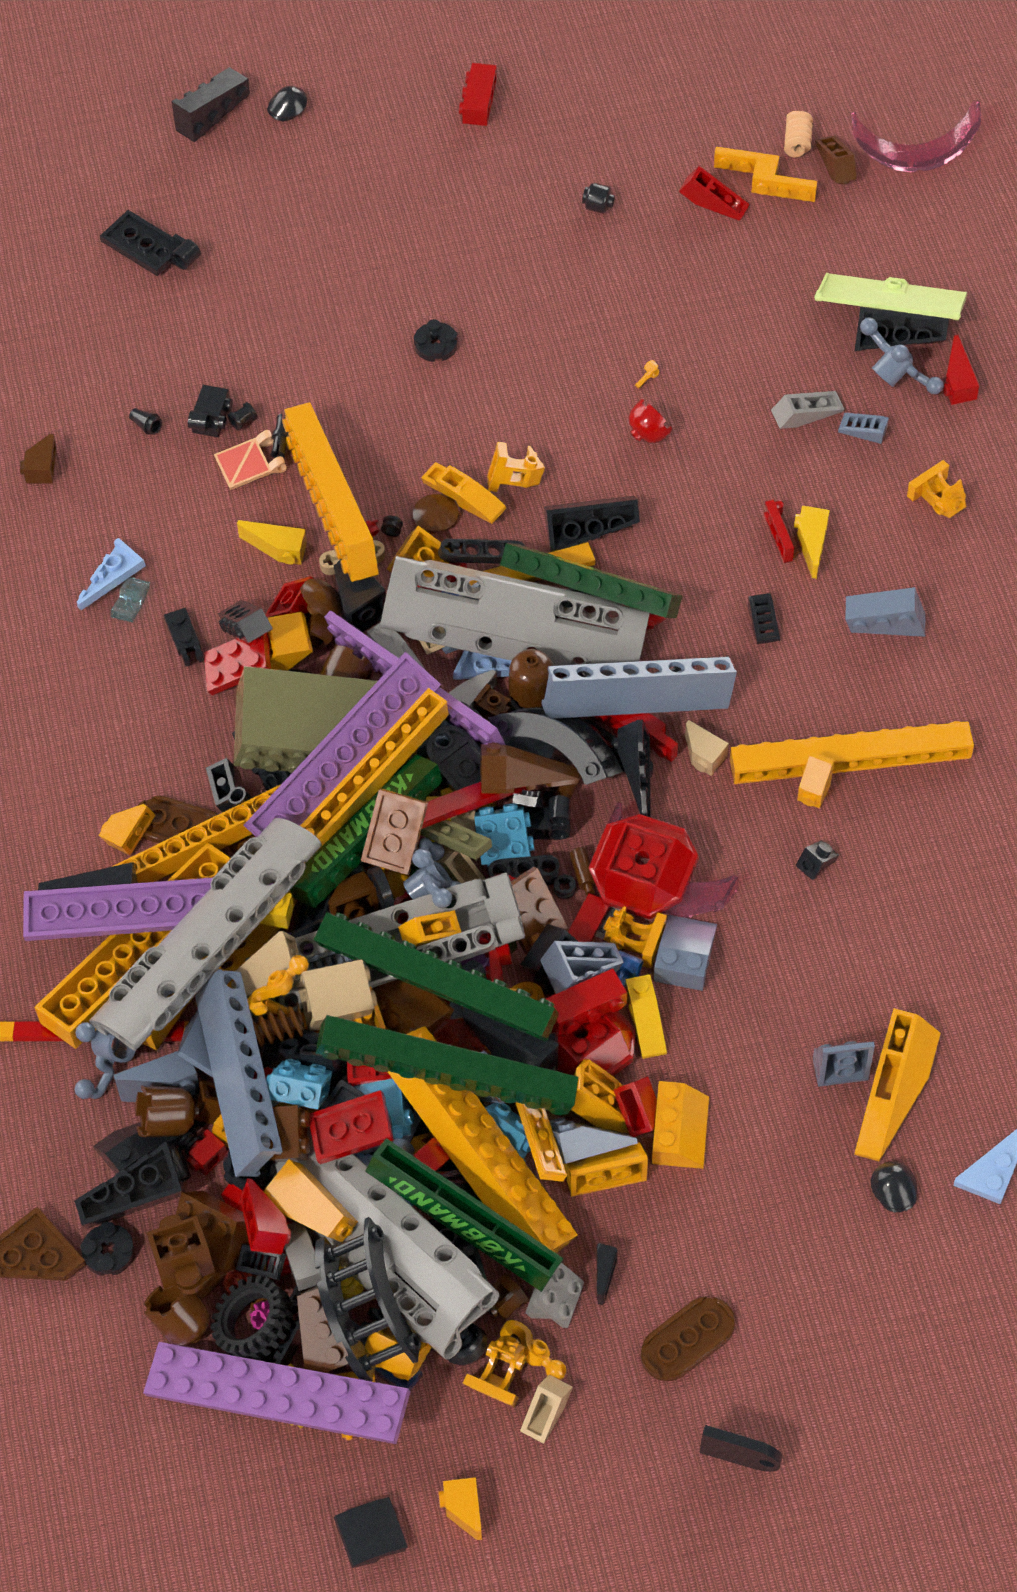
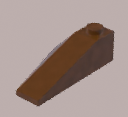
M495 742L481 744L480 777L482 793L507 794L514 793V788L526 786L527 790H534L539 784L555 787L575 784L579 781L578 770L575 766L508 745H500Z

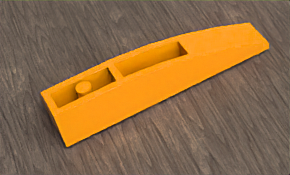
M893 1009L854 1155L875 1161L881 1160L929 1079L941 1033L917 1014Z

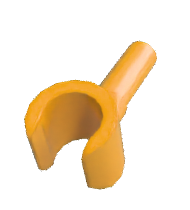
M650 360L644 366L647 373L635 384L638 389L648 379L659 375L658 365L654 360Z

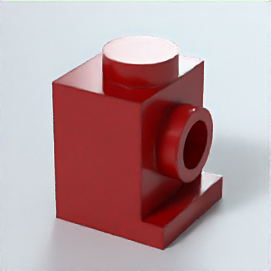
M208 1129L204 1131L205 1138L202 1141H196L192 1145L189 1152L190 1158L186 1160V1163L193 1171L197 1172L199 1170L205 1176L224 1159L227 1152L225 1144Z

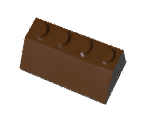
M398 979L372 988L375 992L384 1024L389 1030L408 1034L425 1026L436 1042H440L454 1011L443 998Z

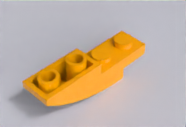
M435 462L421 477L424 484L456 500L459 507L491 524L506 509V506L491 492L451 465L446 468Z

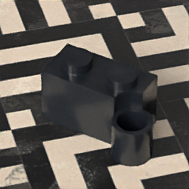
M202 385L194 410H191L188 416L187 424L188 428H192V433L219 437L221 429H225L227 412H231L233 405L229 389Z
M228 758L206 767L215 805L222 813L253 798L244 789L240 771Z
M547 924L520 965L529 973L535 974L533 983L539 985L544 992L554 994L555 991L540 960L554 941H578L565 929Z

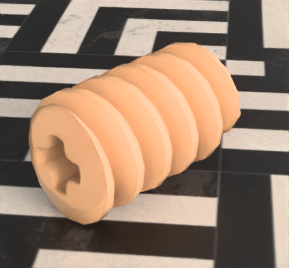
M792 111L787 114L784 150L787 155L793 158L800 157L811 149L813 126L811 114L804 111Z

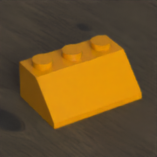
M659 1081L652 1164L704 1168L709 1096L685 1083Z
M640 1142L570 1163H564L571 1197L647 1181L648 1158Z

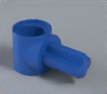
M619 951L624 963L616 974L625 987V979L639 976L644 960Z

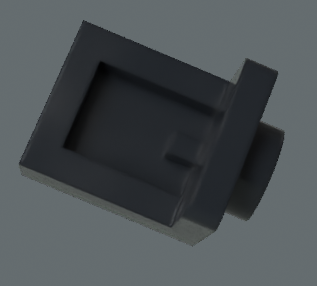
M820 840L805 847L796 863V867L811 880H814L822 868L836 862L839 854L829 844Z

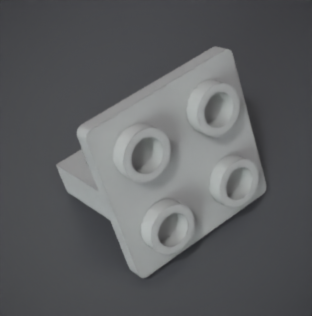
M561 1263L542 1292L534 1288L526 1314L530 1318L552 1319L562 1328H568L584 1281Z

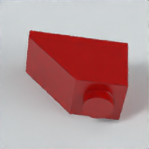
M647 1076L613 1089L630 1136L636 1137L653 1131L655 1129L657 1098L649 1077Z

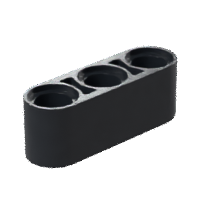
M552 855L494 860L489 865L488 872L489 878L497 872L508 873V875L517 878L522 875L519 871H528L532 867H536L546 885H552L556 877L559 876L560 864L558 859ZM552 868L554 871L548 873L543 871V869Z

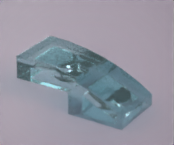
M131 577L126 579L120 588V597L111 609V617L133 623L145 600L150 582Z

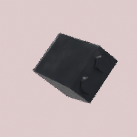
M340 559L334 565L336 591L339 594L342 606V618L359 631L364 632L381 621L386 600V590L373 576L351 582L348 573H343L340 562L342 559Z

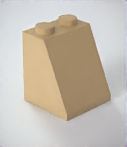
M284 931L278 932L235 971L241 972L247 1000L255 990L262 986H267L268 977L274 971L287 970L290 959L295 955H299L295 937ZM295 975L293 977L294 981L292 984V988L297 986V982L301 975ZM235 981L231 982L232 989H236Z
M363 960L302 972L297 982V988L309 1031L320 1030L326 1015L351 1021L372 1014L374 1006L377 1005L375 992L370 991L368 984L371 981L368 966L364 967Z

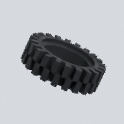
M253 1276L247 1277V1282L243 1279L238 1281L239 1288L234 1285L229 1287L231 1294L228 1296L224 1293L221 1296L225 1300L223 1304L217 1302L215 1308L220 1312L212 1314V1319L216 1321L211 1323V1329L214 1331L212 1337L216 1340L215 1343L229 1355L260 1360L261 1353L265 1356L271 1354L270 1346L275 1349L278 1348L279 1344L276 1342L278 1337L284 1340L287 1336L282 1331L283 1329L290 1330L291 1324L287 1320L293 1319V1313L289 1311L293 1309V1304L289 1301L291 1300L289 1295L270 1279L263 1278L262 1276H257L255 1279ZM256 1299H267L269 1302V1314L263 1326L251 1337L237 1339L234 1329L241 1311Z

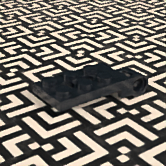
M127 210L100 235L102 243L156 276L160 275L171 263L180 269L186 270L201 256L199 247L192 240L184 239L178 234L172 237L130 210ZM127 234H136L133 237H126ZM143 244H152L150 247H142Z

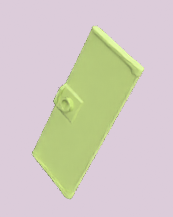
M826 273L814 298L815 301L950 318L959 321L967 298V292L910 285L905 279L889 277L885 281Z

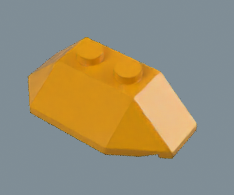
M583 1060L576 1068L574 1075L578 1077L575 1105L571 1110L595 1127L629 1133L613 1089L622 1086L621 1083L591 1060Z

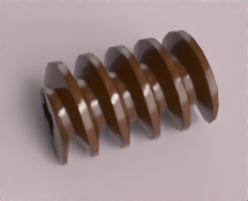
M299 1004L297 1005V1012L291 1006H288L286 1015L280 1008L277 1011V1017L269 1011L267 1020L262 1015L257 1017L256 1023L252 1019L256 1039L261 1047L264 1046L265 1038L268 1039L270 1044H274L276 1035L281 1042L284 1041L285 1033L293 1039L295 1030L298 1031L300 1036H304L305 1027Z

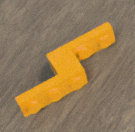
M716 147L714 168L753 173L751 193L815 202L817 181L777 175L779 156Z

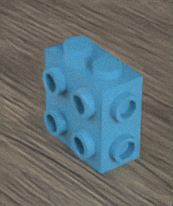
M511 803L503 805V809L494 810L493 807H484L475 813L476 832L490 838L492 841V847L480 856L482 865L487 864L489 867L494 860L530 857V851L535 850L533 836H528L527 827H531L529 812H524V806Z
M286 1059L277 1068H273L272 1074H268L266 1078L270 1100L319 1109L329 1095L332 1071L326 1070V1067L322 1065L312 1064L306 1066L301 1065V1062L298 1060Z
M393 1079L353 1086L365 1095L381 1090L384 1093L387 1111L392 1119L393 1139H401L405 1135H411V1125L414 1124V1116L410 1109V1102Z
M493 1103L485 1107L504 1135L510 1140L512 1146L524 1159L531 1149L520 1116L511 1111V1108L504 1103Z

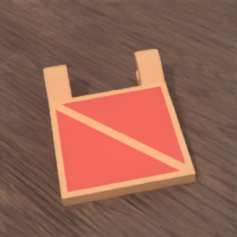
M269 430L261 432L256 438L214 454L230 490L269 474L286 471L287 467L283 457H276L268 464L260 448L273 444L272 434Z

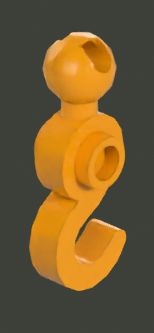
M295 955L290 959L287 970L274 971L268 977L267 986L258 988L249 996L247 1001L250 1012L255 1016L262 1015L268 1011V1008L262 1002L263 1000L289 993L292 989L293 977L301 975L302 972L308 970L309 963L307 958Z
M509 1320L500 1330V1336L511 1337L512 1334L518 1336L521 1340V1345L525 1346L523 1354L527 1356L526 1362L529 1365L544 1366L547 1376L551 1375L559 1380L564 1378L566 1366L560 1360L549 1358L550 1351L544 1341L534 1340L531 1331L521 1322Z

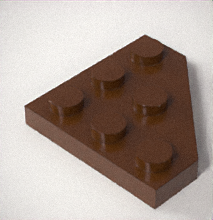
M35 1207L0 1235V1278L66 1281L86 1265L81 1255L38 1207Z

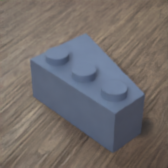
M915 587L846 596L845 620L851 633L925 637V611Z
M554 941L540 960L556 994L612 968L617 972L624 963L615 943Z

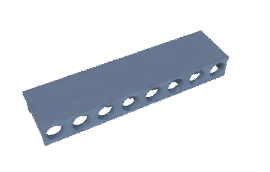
M729 657L548 666L549 677L545 698L541 704L545 711V716L550 718L728 709L737 671L734 669ZM723 664L726 665L725 670H720L715 665ZM695 665L703 666L705 669L697 671L692 667ZM676 666L680 667L681 671L673 672L669 668ZM656 668L660 672L653 674L648 672L647 669ZM633 669L636 672L629 675L624 670ZM609 670L612 671L614 674L605 676L601 673V671ZM580 671H586L590 673V675L586 677H581L577 673ZM561 672L565 673L567 677L561 679L554 674Z
M218 969L196 993L195 998L235 1177H258L260 1175L259 1169L274 1154H281L283 1151L241 972ZM232 979L236 982V989L227 986ZM239 1003L242 1007L241 1011H238ZM244 1025L247 1028L246 1034H243ZM249 1047H250L251 1050H252V1055H251V1056H248V1054H249ZM254 1070L257 1072V1078H256V1079H253V1078H254ZM259 1092L261 1093L263 1098L262 1102H258L260 1096ZM265 1116L268 1119V1124L266 1126L264 1125ZM270 1139H271L272 1142H273V1148H272V1149H269V1147H270Z

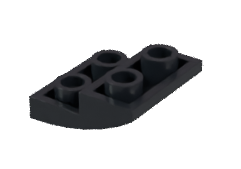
M389 1497L354 1507L334 1517L352 1568L375 1563L380 1557L405 1552L408 1548Z

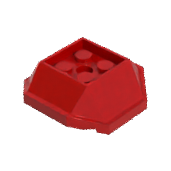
M638 814L606 825L589 865V871L605 905L620 910L626 907V912L651 920L656 917L657 913L668 910L682 901L699 856L684 828ZM641 858L649 859L644 865L637 863Z
M610 1011L602 1015L595 1022H586L573 1032H564L558 1035V1072L574 1076L576 1068L581 1062L589 1059L610 1075L615 1076L633 1062L636 1029L619 1011ZM553 1027V1029H552L551 1032H557V1031H556V1029ZM579 1034H583V1035H585L586 1037L583 1038V1039H579V1038H577V1037H575V1036H576V1035H579Z

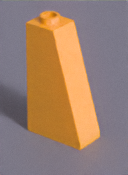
M288 1159L263 1191L283 1215L339 1242H343L358 1223L304 1165Z

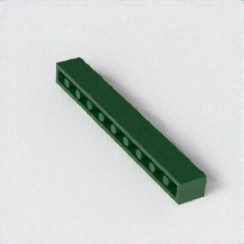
M326 912L313 939L320 947L353 961L363 960L365 966L547 1042L559 1016V1013L554 1008V1003L540 998L539 1001L530 998V993L519 988L513 991L507 988L508 984L501 980L494 979L493 982L487 980L485 975L477 970L471 969L470 972L461 969L462 965L449 959L448 962L439 960L440 956L429 950H426L425 953L416 950L417 946L404 940L402 944L394 941L395 937L381 931L380 934L371 931L372 927L362 922H358L357 925L349 922L350 918L336 912L334 916Z
M326 1015L320 1026L316 1054L323 1055L324 1058L329 1060L340 1059L348 1061L349 1064L354 1066L365 1065L373 1067L379 1072L390 1071L398 1073L404 1078L422 1079L428 1084H443L457 1091H472L481 1097L492 1096L500 1098L501 1101L506 1103L517 1102L525 1104L526 1107L531 1109L541 1108L550 1110L555 1115H567L575 1105L577 1076Z

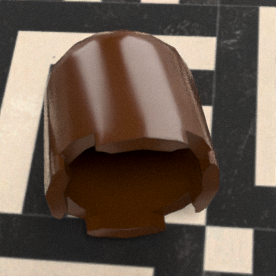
M336 645L330 651L319 675L368 680L374 667L366 657L363 656L361 660L353 655V649Z
M527 649L517 653L512 658L509 666V695L519 702L521 707H542L541 703L545 698L549 677L548 666H553L552 660L543 651Z
M142 1085L141 1090L143 1092L137 1093L135 1116H140L141 1126L137 1127L140 1137L181 1136L191 1129L194 1119H198V1104H194L191 1093L184 1088Z
M178 1285L165 1289L158 1286L149 1294L144 1302L146 1307L144 1314L163 1337L173 1345L184 1346L198 1342L209 1325V1313L196 1293L183 1294Z

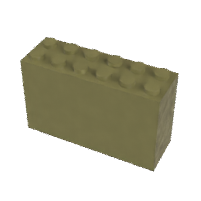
M244 666L236 689L234 766H240L243 769L260 768L269 772L278 770L289 771L292 774L378 681Z

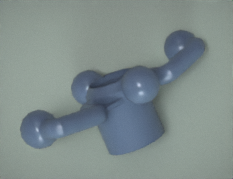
M865 318L860 324L862 333L870 335L885 353L872 367L891 387H894L907 372L913 379L925 385L929 393L939 394L943 390L944 384L939 377L929 378L913 366L912 354L906 346L901 344L890 346L877 331L878 324L875 319Z
M428 838L420 840L419 849L412 856L414 865L420 869L406 879L403 884L412 899L431 894L435 906L446 908L452 900H456V897H452L446 888L462 883L452 881L446 870L439 863L434 862L444 856L445 850L442 844L432 842Z
M84 1022L76 1028V1036L81 1042L91 1041V1048L96 1055L95 1065L104 1074L96 1088L90 1080L82 1079L76 1083L74 1090L75 1094L81 1099H98L104 1095L114 1077V1062L131 1061L135 1051L112 1034L104 1035L95 1030L91 1023Z

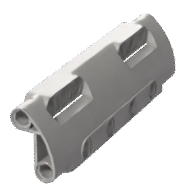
M396 556L380 628L403 632L411 639L511 661L517 653L527 650L528 647H535L550 657L553 666L580 665L573 661L575 657H581L584 663L591 661L596 664L637 662L640 660L649 612L626 607L601 597L433 560L423 562ZM423 571H432L434 577H426ZM453 575L458 581L454 583L449 582L446 576ZM476 580L481 586L474 588L469 584V581ZM417 585H418V586H422V587L431 588V589L440 590V591H445V592H449V593H454V594H459V595H463V596H468V597H472V598H477V599H479V600H474V599L465 598V597H461V596H456V595H452V594H447V593H442V592L433 591V590H429V589H424V588L417 587ZM568 600L573 606L566 608L562 606L561 602ZM590 605L596 611L589 613L585 611L584 607ZM616 611L619 616L611 618L607 615V612ZM556 616L563 617V618H568V619H572V620H577V621H581V622H586V623H590V624L600 625V626H604V627H609V628H613V629H618V631L611 630V629H606V628H602V627H597V626H593V625L583 624V623H579V622H574V621H570V620H565V619H561V618H556ZM441 626L446 632L438 633L435 627ZM481 637H489L492 642L489 644L483 643ZM633 669L624 670L629 675L636 672ZM609 670L601 671V673L605 676L614 674L612 671ZM584 671L586 676L590 675V673Z
M274 818L258 837L246 841L213 877L211 888L157 947L149 948L114 985L109 993L108 1001L89 1020L90 1023L100 1033L104 1035L110 1033L129 1048L136 1051L151 1035L153 1029L160 1031L180 1012L293 887L305 870L304 862H307L322 846L319 839L305 828L289 820Z
M508 873L485 880L476 879L446 888L452 897H456V905L453 908H438L432 901V895L428 894L349 920V922L356 925L358 922L367 924L372 927L371 931L380 934L381 931L395 937L394 941L402 944L403 940L398 926L402 925L398 923V916L401 913L407 912L409 914V921L419 916L455 910L461 933L416 948V950L423 953L426 950L433 952L435 949L440 948L443 951V955L439 960L448 962L449 959L459 962L490 952L498 946L525 938L520 911ZM317 931L295 938L299 955L306 958L329 950L320 947L313 940ZM484 933H490L491 941L486 945H481L479 942L480 936ZM459 941H466V950L462 953H457L455 950L456 944ZM312 943L314 946L313 952L310 955H304L303 949L305 945ZM333 956L335 965H338L336 956ZM323 959L325 967H328L326 959ZM314 962V968L318 969L317 962ZM368 967L371 981L368 982L369 987L373 988L397 980L394 977ZM297 986L293 987L286 995L269 998L288 1008L290 997L297 995L301 1013L303 1012ZM297 1005L293 1008L295 1012H297Z
M310 1126L307 1127V1138H309L311 1145L308 1160L295 1162L304 1165L358 1221L352 1233L343 1242L329 1238L305 1226L308 1235L315 1241L326 1237L332 1245L337 1246L364 1234V1220L370 1217L383 1230L386 1272L394 1298L405 1321L420 1341L429 1343L444 1359H451L459 1352L462 1346L459 1333L495 1305L499 1298V1292L482 1277L477 1266L400 1195L366 1173L367 1165L356 1155L351 1154L320 1165L316 1160ZM275 1161L274 1177L286 1162ZM364 1246L341 1255L339 1264L345 1268L366 1259ZM368 1270L353 1276L366 1290L373 1288ZM394 1272L401 1276L414 1290H416L429 1304H431L436 1309V1312L421 1297H419L406 1283H404Z

